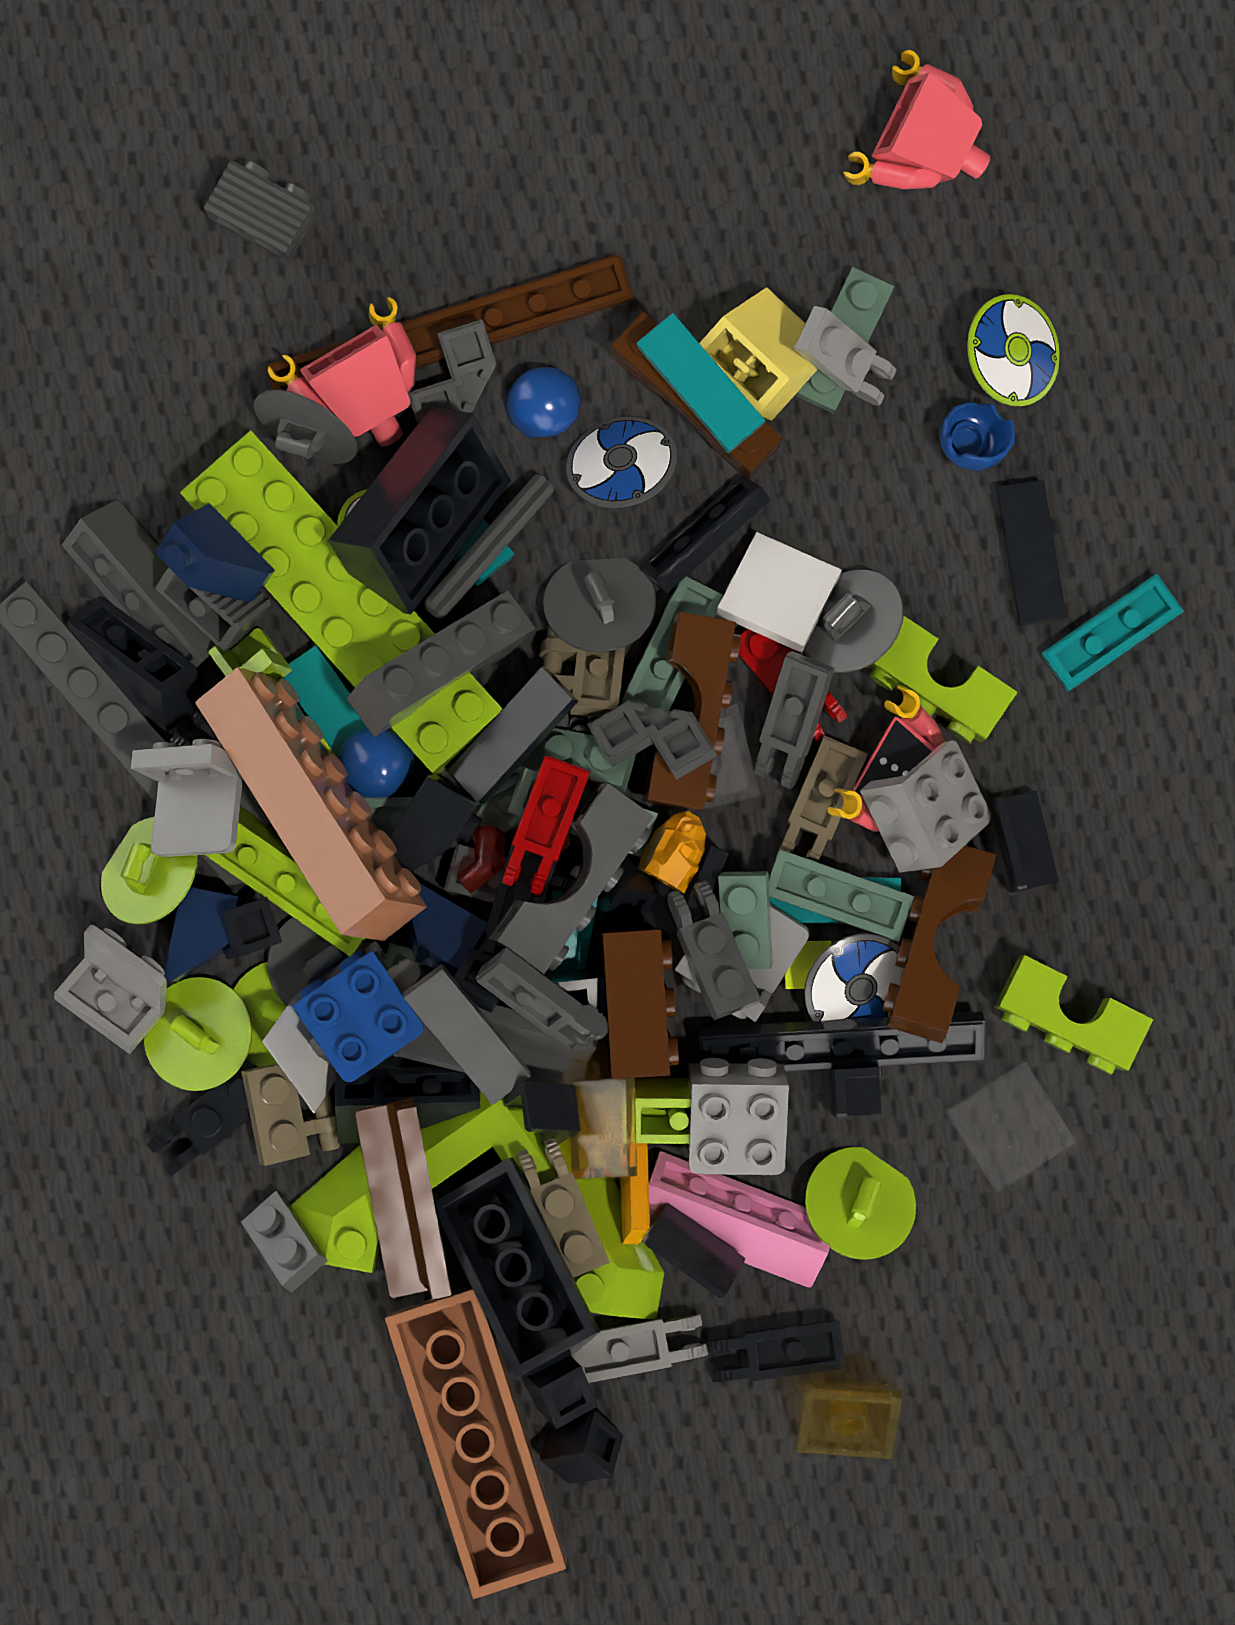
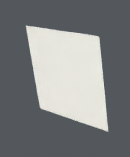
M295 994L262 1042L309 1108L315 1113L336 1081V1070L331 1062H326L320 1058L308 1042L314 1037L292 1006L300 1000Z

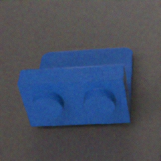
M362 950L356 952L338 966L341 970L339 974L325 982L323 977L312 982L299 992L302 999L292 1005L339 1076L346 1082L357 1080L415 1040L424 1030L423 1023L406 1002L402 992L387 972L388 968L374 951H370L366 955Z

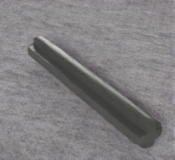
M535 474L426 598L424 608L432 616L440 620L445 618L551 496V493L554 491L553 484L541 474Z

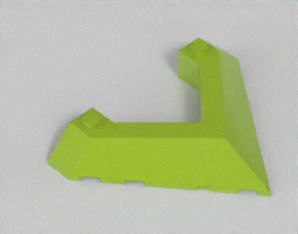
M480 1091L479 1109L420 1130L431 1189L491 1147L494 1148L502 1161L514 1158L526 1184L527 1181L516 1156V1153L527 1150L528 1154L532 1156L541 1185L558 1178L553 1165L546 1156L545 1145H541L540 1132L526 1131L522 1108L505 1107L504 1097L492 1105ZM579 1115L581 1131L559 1144L558 1147L568 1172H573L610 1263L576 1276L574 1280L591 1313L654 1320L657 1318L664 1271L653 1251L644 1243L640 1242L639 1245L622 1244L621 1191ZM359 1145L291 1206L328 1260L324 1265L372 1273L376 1269L380 1245L361 1145Z

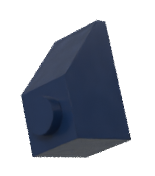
M210 503L174 522L155 552L187 587L249 603L257 598L275 571Z
M420 884L422 890L419 892V895L427 907L405 924L414 960L421 963V969H424L426 974H429L442 964L454 978L471 948L476 950L485 935L487 922Z
M190 887L188 893L178 905L164 971L166 980L179 982L223 953L224 950L230 948L219 913L243 905V898Z

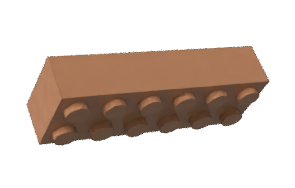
M237 667L195 702L341 935L381 941L386 940L427 907L419 895L422 889L418 880L409 870L402 868L393 855L397 852L393 841L385 832L378 830L369 817L372 814L371 807L358 792L351 789L345 780V777L348 776L346 768L335 755L328 753L321 740L324 736L321 729L310 717L304 716L297 705V702L300 701L299 695L292 685L284 679L276 680L262 672L256 673Z
M472 1286L452 1292L451 1296L427 1300L388 1313L385 1321L473 1599L566 1569L567 1557L499 1343Z

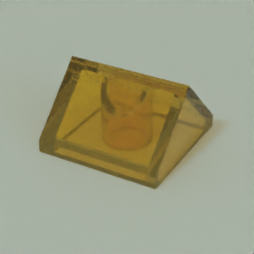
M635 1078L570 1082V1084L575 1085L581 1131L571 1137V1172H573L575 1179L623 1180L637 1176Z
M801 1377L797 1453L892 1459L902 1403V1390L897 1384Z

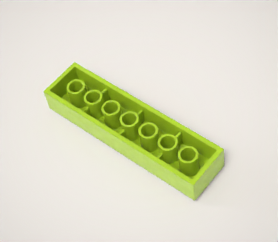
M251 430L180 492L195 511L210 503L275 569L264 588L354 688L368 674L435 635L415 611L411 615L404 614L348 574L328 542L329 538L336 531L337 525ZM468 673L437 693L413 714L392 726L391 729L402 739L432 775H439L467 750L503 709L473 675Z

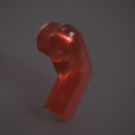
M485 824L478 828L474 834L475 861L456 875L470 894L497 874L505 864V837L496 826Z

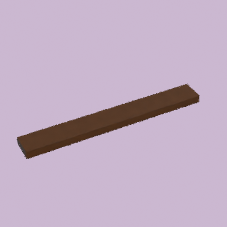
M620 254L401 322L416 353L415 369H419L446 360L437 334L439 332L482 319L490 345H494L633 301L634 296ZM351 339L291 357L299 368L298 378L304 377L300 371L301 368ZM284 359L265 365L272 390L286 391L288 386L277 384L270 377L268 367L270 366L278 377H284L290 372V364Z

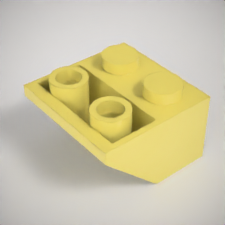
M767 287L724 315L699 343L761 416L771 421L818 370V368L794 350L806 323Z

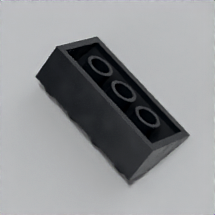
M431 407L328 540L349 575L404 614H412L511 482L475 415L469 412Z
M508 1158L434 1202L436 1215L516 1378L537 1374L580 1350L600 1333L514 1158Z

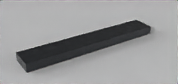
M983 1011L953 1013L948 1033L942 1043L888 1028L889 1017L698 1028L699 1059L701 1061L706 1058H720L726 1060L729 1064H748V1061L752 1059L763 1058L773 1060L776 1064H783L785 1071L984 1060L985 1019Z

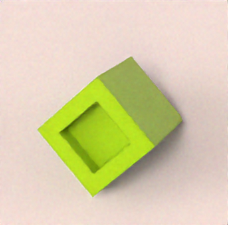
M259 628L254 629L232 650L224 652L219 646L215 645L208 651L225 676L237 667L256 673L262 672L276 680L283 679L292 671V668L265 631Z

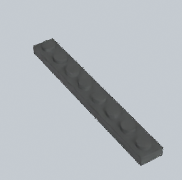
M26 581L0 603L1 625L156 803L158 781L131 769L133 750L153 749L154 743L166 742L165 739L131 703L87 649ZM201 855L235 895H238L248 886L207 856Z

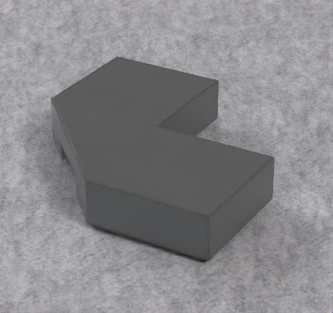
M482 319L437 333L451 378L407 392L417 424H419L431 407L473 412L487 381L497 365Z
M628 700L587 724L612 767L652 744L655 745L676 780L717 757L714 747L692 712L677 709L667 711L648 707L645 703Z

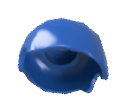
M537 367L528 370L518 377L508 391L505 407L510 423L529 438L555 437L565 432L577 420L582 400L577 383L569 374L554 367Z
M966 402L952 407L940 424L941 447L947 458L957 467L979 472L996 466L1006 456L1015 443V425L1013 420L1003 419L998 414L994 404Z
M368 728L360 729L344 741L338 759L342 762L348 773L345 780L353 791L366 798L383 799L397 796L410 784L415 770L413 752L394 731L386 730L374 737Z

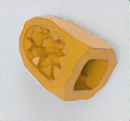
M687 810L667 819L653 833L642 853L638 868L670 888L685 893L699 869L698 864L705 852L706 833L700 818Z

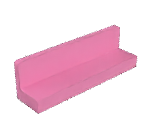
M660 1151L649 1179L650 1224L669 1203L745 1257L744 1263L805 1287L813 1286L828 1255L830 1245L823 1242L813 1230L807 1216L806 1207L721 1174H695L690 1170L689 1162Z

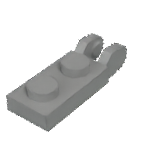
M818 306L813 307L794 347V350L843 390L851 391L857 397L877 406L881 404L884 394L875 386L863 381L868 371H871L879 378L891 380L897 371L895 366H892L888 360L875 355L877 351L828 309Z
M695 1314L665 1321L662 1318L601 1329L598 1335L580 1350L573 1353L572 1357L582 1366L588 1383L672 1367L671 1363L704 1357L708 1355L706 1344L700 1343L687 1344L681 1348L668 1350L666 1333L690 1331L702 1326L701 1315Z

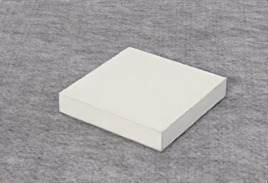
M756 532L717 608L716 615L729 621H734L738 625L802 653L840 578L842 570Z

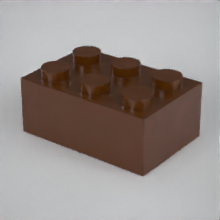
M661 930L603 933L612 1079L670 1075V1065H679L677 1036H668L666 1019L668 1017H676L674 988L664 987L663 970L672 969L671 940H661Z

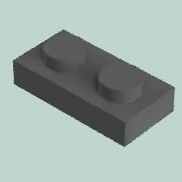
M274 1191L241 1221L281 1286L291 1293L328 1261L287 1198L278 1191Z

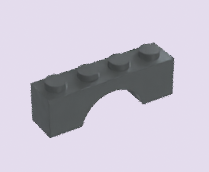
M507 590L365 676L348 696L347 700L372 735L376 737L413 714L429 699L456 680L474 670L480 669V671H483L515 651L535 630V627Z
M597 783L572 821V826L579 837L582 848L581 867L574 883L562 895L547 902L530 903L515 900L488 939L501 949L507 947L516 955L521 956L530 966L543 975L547 969L554 971L568 953L569 947L565 943L574 930L582 931L593 918L596 912L593 903L602 890L609 892L622 876L624 869L620 867V864L629 851L636 853L648 839L651 830L647 826L654 816L609 783Z

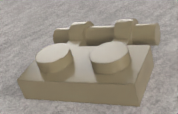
M548 626L547 637L541 642L539 656L543 660V667L549 669L579 701L570 710V714L600 717L619 706L626 647L608 652L584 651L565 643ZM566 661L576 662L574 676L561 675L562 663Z
M278 1063L241 1071L260 1165L267 1166L310 1155L306 1136L319 1134L322 1151L340 1148L337 1137L336 1113L333 1112L330 1091L316 1110L315 1117L303 1120L298 1096L299 1092Z

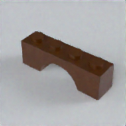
M643 311L611 345V357L642 386L657 393L679 410L702 433L717 454L738 473L750 480L780 448L782 436L765 422L764 425L728 454L636 347L638 341L658 326Z
M679 612L673 616L666 663L677 669L688 681L695 700L694 717L714 747L717 756H720L725 737V728L718 727L721 708L728 709L733 690V682L726 680L729 662L736 663L741 635L734 634L736 625L734 621ZM660 753L651 754L649 756L642 801L693 811L704 810L705 802L712 803L716 790L717 775L710 774L713 759L676 780Z
M964 846L942 867L921 870L919 878L928 880L924 896L915 894L907 922L915 924L912 939L907 940L903 938L897 954L895 966L903 968L899 985L890 982L882 1010L890 1012L888 1028L935 1042H943L949 1030L960 987L947 977L936 959L934 951L935 932L945 921L956 915L979 911L986 896L996 854Z

